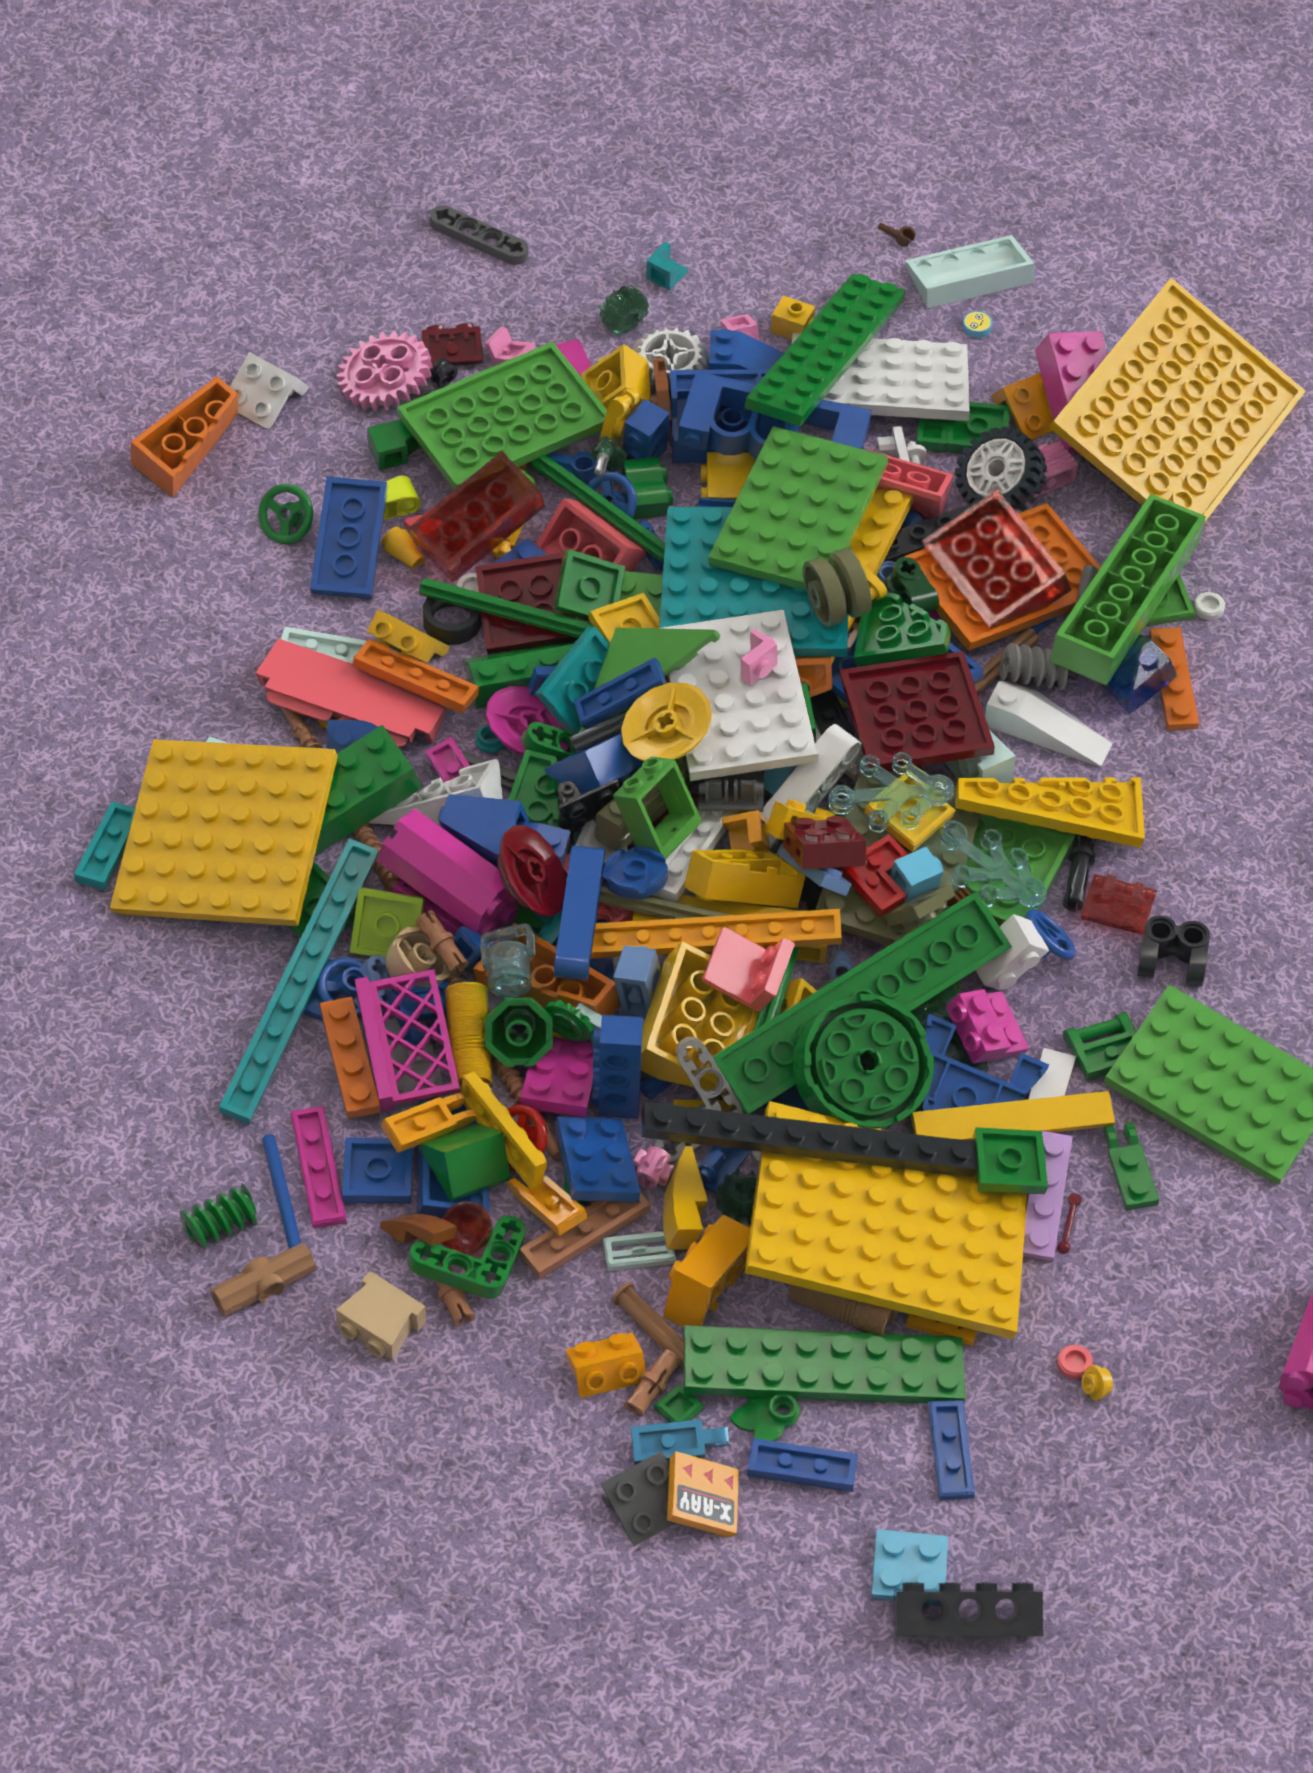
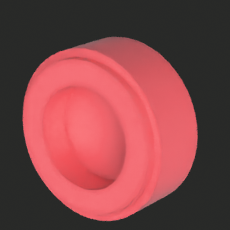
M1079 1345L1064 1347L1060 1351L1057 1360V1366L1061 1374L1069 1379L1076 1380L1082 1379L1085 1369L1093 1364L1091 1353Z

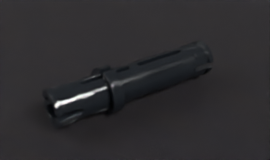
M1078 834L1076 835L1075 847L1070 853L1069 859L1072 861L1063 899V906L1073 912H1076V907L1079 911L1083 908L1089 871L1096 857L1093 853L1097 839Z

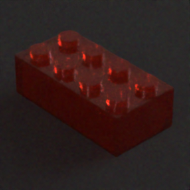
M501 451L409 527L414 543L453 583L541 511L545 504L541 491Z

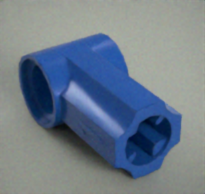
M554 451L547 454L549 458L586 485L597 476L594 474L597 458L591 452L581 451L574 455Z

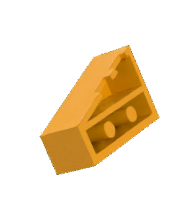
M724 1214L714 1225L710 1223L706 1227L701 1240L698 1243L693 1242L687 1250L683 1261L677 1260L670 1270L668 1278L672 1282L663 1314L664 1318L683 1328L685 1325L703 1326L707 1310L716 1311L720 1303L715 1300L727 1286L732 1287L746 1266L750 1235L749 1227Z

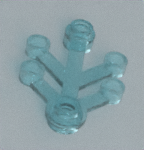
M898 752L893 756L892 769L898 774L907 775L918 783L916 785H907L880 767V761L876 756L866 755L861 759L860 772L866 777L874 778L885 787L851 790L846 785H838L830 791L828 805L834 813L846 814L853 809L855 803L888 801L881 810L872 811L868 820V826L872 831L882 832L887 828L888 821L909 799L921 798L914 807H907L901 813V825L906 829H915L919 826L920 819L933 805L942 806L952 799L954 784L944 775H928L912 764V758L908 753ZM898 761H905L907 764L904 765V766H901V765H898L897 762H898ZM870 763L873 764L875 767L867 768L865 767V765ZM933 787H941L943 789L935 790ZM838 795H844V796H847V797L844 798V799H841V798H838L837 796H838ZM914 816L916 819L909 821L905 817ZM879 818L882 819L884 822L878 824L875 823L873 820Z
M954 820L945 822L938 835L941 846L947 850L957 848L983 867L968 868L965 865L956 866L950 876L954 885L966 887L970 881H1000L1008 885L1009 887L996 888L991 884H985L981 887L978 895L988 907L994 905L996 900H1018L1025 907L1032 909L1039 908L1046 901V887L1042 881L1032 877L1027 862L1029 857L1025 850L1018 847L1013 848L1006 858L1001 844L1002 835L995 829H987L982 835L980 843L986 850L990 851L991 857H989L966 840L967 830L963 824ZM1008 865L1017 870L1018 877L1010 872Z

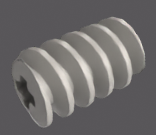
M1011 642L1002 654L999 672L1002 681L1005 680L1007 673H1010L1012 683H1016L1019 675H1022V683L1025 685L1029 683L1031 677H1034V685L1038 687L1041 685L1043 678L1047 688H1051L1054 681L1057 680L1058 689L1063 690L1068 678V669L1049 662L1052 652L1050 648L1042 650L1040 647L1034 646L1030 648L1025 644L1019 647L1018 644Z

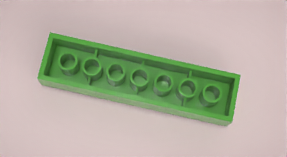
M1150 494L1056 633L1049 662L1107 685L1198 546L1206 516Z

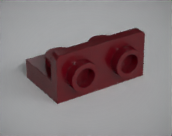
M463 323L458 324L456 328L444 329V326L433 325L427 327V330L421 331V341H423L425 348L428 349L432 365L441 358H446L450 364L454 365L483 363L480 326L474 327L473 324Z

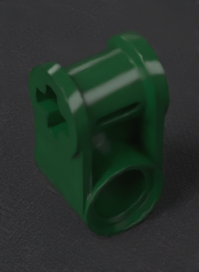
M909 557L897 559L894 564V573H891L885 581L886 589L890 593L899 595L903 602L908 605L914 604L928 613L936 611L939 606L938 593L928 581L918 562Z

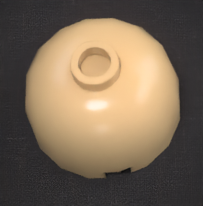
M407 927L400 931L386 952L385 961L389 976L396 977L434 969L437 984L443 983L450 976L449 970L439 955L431 951L429 948L430 942L425 934L421 933L420 927ZM430 980L415 983L414 986L429 988L431 987Z

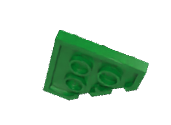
M889 593L879 600L873 599L870 612L861 615L854 660L857 667L946 654L948 653L951 632L946 622L941 619L937 621L932 619L927 611L914 604L908 605L903 602L899 595Z

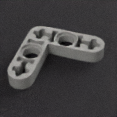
M695 1037L682 1039L676 1047L675 1055L704 1102L697 1108L721 1111V1106L713 1098L720 1094L728 1105L734 1103V1106L730 1108L731 1112L742 1113V1108L733 1090L706 1046ZM690 1045L694 1049L700 1048L696 1055L704 1066L698 1069L689 1057L683 1058L687 1055L686 1048ZM706 1073H714L718 1078L717 1085L711 1090H704L700 1086V1079ZM653 1139L652 1146L659 1148L664 1146L662 1140ZM675 1142L673 1144L674 1151L669 1153L666 1149L664 1150L670 1155V1162L679 1159L685 1146H692V1149H695L701 1144Z

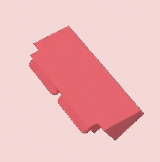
M279 638L256 672L260 685L264 686L266 690V698L270 704L322 722H328L332 717H336L340 720L367 721L378 727L383 725L398 748L404 747L407 742L412 743L417 731L424 733L426 741L433 744L449 709L355 668L352 663Z

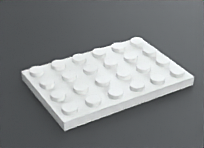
M792 333L791 345L800 334ZM873 338L824 397V400L872 410L871 415L968 421L970 409L967 344H959L957 342L938 343L927 340L907 341L898 338Z
M784 610L663 627V629H712L720 634L719 640L715 643L713 641L709 642L697 652L699 655L681 669L675 668L668 674L670 683H688L701 689L711 704L712 719L707 734L696 748L685 755L690 781L818 762L817 750ZM757 629L762 634L770 636L777 644L778 665L772 668L768 676L759 679L749 686L741 680V658L751 651L750 632Z

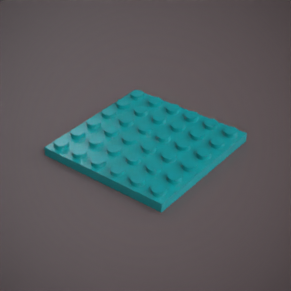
M667 507L659 628L784 610L795 657H847V613L844 622L831 627H825L815 614L805 589L789 587L770 580H763L709 565L708 556L733 507Z

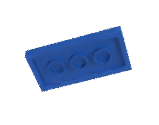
M326 477L310 585L311 594L372 599L388 491L387 482Z

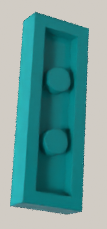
M111 802L74 873L75 882L102 890L106 889L124 854L135 807Z

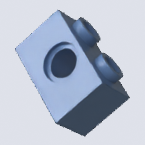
M623 946L613 976L623 1016L646 1018L661 973L656 949H649L645 946Z

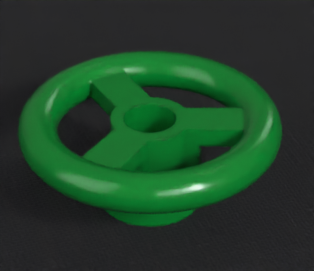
M285 483L272 487L264 494L259 504L258 519L261 529L267 537L280 544L298 542L305 537L313 522L312 502L306 492L296 485ZM280 493H291L300 500L280 504L273 498ZM268 508L277 513V518L280 521V534L276 533L268 522ZM288 510L290 511V517H289V518H287V511H288ZM301 525L295 533L290 535L291 526Z

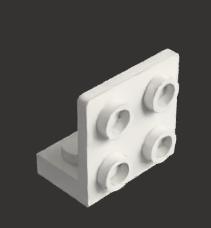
M250 352L230 385L238 393L237 413L266 429H269L274 424L289 396H292L293 392L303 396L309 388L308 385L297 377Z

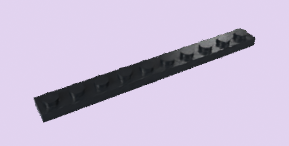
M644 1101L641 1108L643 1138L974 1177L978 1170L975 1141Z

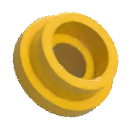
M1092 1365L1085 1369L1081 1385L1083 1391L1092 1400L1097 1401L1102 1400L1111 1393L1113 1380L1108 1369Z

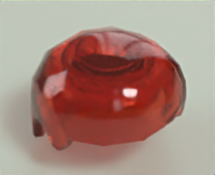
M463 1201L452 1205L442 1218L457 1226L454 1239L441 1242L446 1248L469 1255L480 1251L491 1237L492 1221L490 1214L479 1203ZM462 1240H467L468 1243L464 1244Z

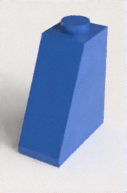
M449 794L445 806L441 807L439 812V823L444 829L497 867L503 834L514 825L527 826L529 822L521 801Z

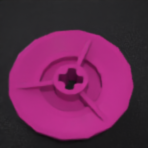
M527 686L506 687L496 691L487 702L486 719L491 731L506 748L518 755L523 756L526 749L521 743V735L531 723L541 722L565 730L537 696L529 695ZM559 742L560 747L564 751H567L569 746L563 742Z

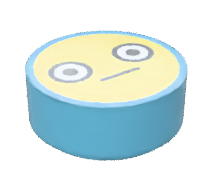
M972 311L965 315L963 331L968 336L982 338L991 332L992 319L987 313Z

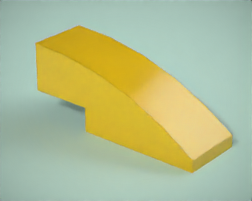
M685 1146L671 1173L664 1194L662 1217L667 1250L689 1249L693 1242H697L703 1231L700 1215L708 1200L692 1146Z

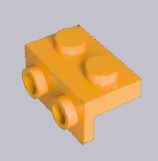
M633 1332L627 1334L617 1333L607 1339L595 1342H581L575 1347L565 1349L569 1366L576 1377L577 1389L581 1398L639 1384L640 1376L646 1371L643 1351Z

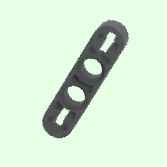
M437 206L430 212V225L438 232L509 264H522L528 258V244L516 236L448 206ZM462 228H472L474 230L472 233L466 234L460 232ZM493 238L499 242L496 244H486L484 241Z

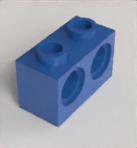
M644 399L625 421L622 458L625 460L656 456L659 458L667 449L670 413Z

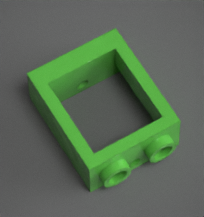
M650 757L643 762L642 767L632 777L628 778L623 783V786L613 795L635 846L654 849L661 853L665 859L702 822L675 759ZM657 784L669 814L654 828L641 799Z

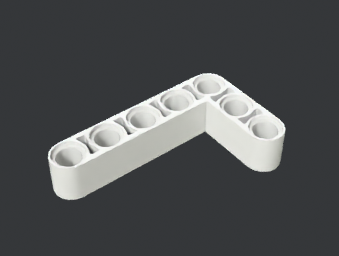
M837 724L830 726L815 743L818 762L798 765L764 806L763 812H760L767 819V824L775 801L786 804L788 799H793L806 804L805 810L813 812L843 773L856 782L862 763H866L862 752V743ZM768 833L770 849L768 851L777 855L784 840Z

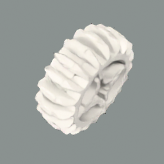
M666 326L660 332L653 329L651 334L644 333L642 339L636 340V344L632 348V350L649 361L651 394L656 391L653 359L665 358L669 391L670 370H709V354L706 350L705 342H700L698 335L691 336L689 330L679 332L678 327L675 330H668Z

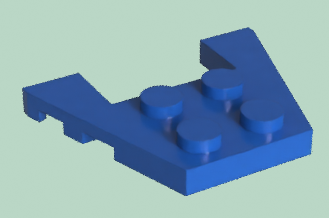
M929 1014L925 1021V1032L927 1034L925 1037L931 1055L933 1054L934 1072L930 1089L921 1103V1111L1020 1101L1046 1073L1049 1064L1021 1053L1008 1083L945 1056L957 1025Z

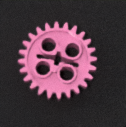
M393 331L389 337H386L385 333L381 332L379 339H375L371 335L369 336L370 342L368 343L360 340V348H350L352 356H343L345 364L338 365L340 371L337 374L338 385L347 401L351 400L354 407L361 405L364 411L371 405L374 412L382 405L386 411H388L392 403L398 407L402 399L410 402L411 398L409 395L411 393L420 394L418 386H427L425 378L432 376L429 369L433 368L428 349L425 348L423 341L418 342L415 335L409 338L407 332L402 333L398 337L396 331Z

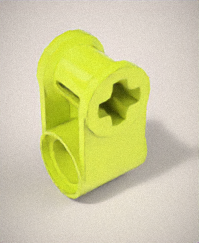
M397 476L384 481L388 484L383 520L408 515L407 512L412 514L418 511L421 507V500L409 477Z

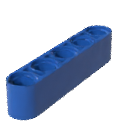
M572 846L555 956L554 978L588 980L603 877L605 849Z

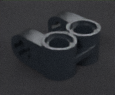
M1163 915L1151 917L1146 922L1137 976L1154 978L1157 958L1173 955L1177 956L1182 962L1188 963L1186 984L1202 986L1210 940V931L1207 926L1198 921H1187L1177 926L1169 917Z

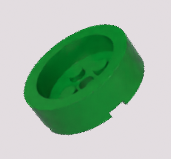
M859 994L858 996L840 999L816 1014L799 1035L793 1055V1074L798 1092L811 1112L831 1116L845 1123H854L859 1127L885 1130L912 1114L923 1102L930 1089L934 1072L933 1054L931 1055L925 1037L927 1034L923 1026L909 1010L889 998L873 994ZM862 1053L870 1054L874 1058L875 1066L873 1070H863L859 1057Z

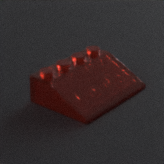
M998 489L922 541L925 548L990 630L1045 609L1071 591L1065 572Z

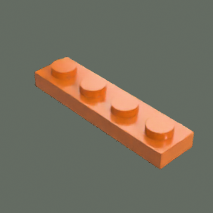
M1181 627L1150 628L1149 636L1167 730L1198 729L1199 721Z
M370 639L366 641L353 657V667L461 714H464L478 696L479 686Z
M348 997L320 1003V1012L347 1119L380 1113V1103L353 998Z

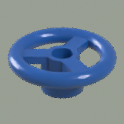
M605 472L602 477L596 476L589 482L588 486L594 491L602 484L603 497L609 502L613 499V505L631 518L634 516L637 506L636 491L632 483L625 476L616 472ZM612 481L621 484L627 496L622 492L613 491Z
M1035 909L1027 911L1025 918L1032 921L1035 929L1049 949V952L1042 958L1045 959L1052 952L1062 959H1073L1076 955V949L1067 933L1043 912ZM1058 943L1064 945L1065 949L1059 946Z
M347 957L337 958L328 962L323 967L317 980V991L321 1001H332L333 999L329 993H341L344 997H352L357 1017H362L355 979L367 977L366 973L360 969L364 963ZM348 967L337 982L327 981L332 971Z

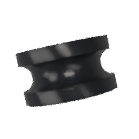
M441 358L430 369L432 376L429 379L443 388L455 380L458 368L454 364H450L446 358Z

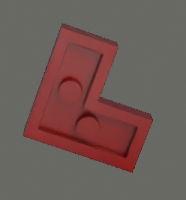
M890 834L866 848L865 866L839 867L843 871L842 876L852 884L851 886L879 917L905 901V892L889 874L893 862L908 854Z

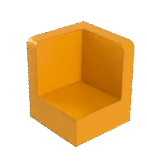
M758 810L721 818L722 825L729 831L731 850L770 849L769 835L765 831L767 819Z

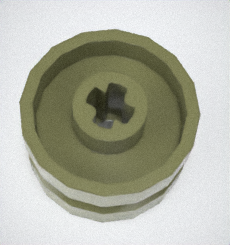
M843 548L830 553L828 561L823 557H818L804 563L803 579L806 592L815 614L825 627H831L844 622L846 613L850 617L856 618L870 612L872 598L869 584L861 563L851 549Z

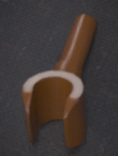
M883 223L878 225L880 230L896 238L900 246L908 247V238L914 241L916 232L909 226L895 230Z

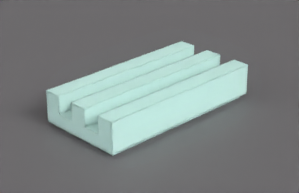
M663 1231L603 1238L607 1271L674 1264L676 1262L675 1251L667 1250L666 1245L655 1247L637 1246L629 1250L612 1251V1247L665 1241Z

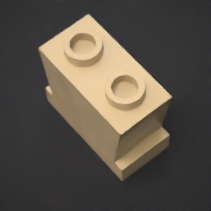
M369 1271L361 1280L362 1288L336 1309L338 1330L350 1340L357 1338L365 1343L368 1351L378 1358L385 1356L393 1361L411 1329L419 1331L426 1323V1306Z

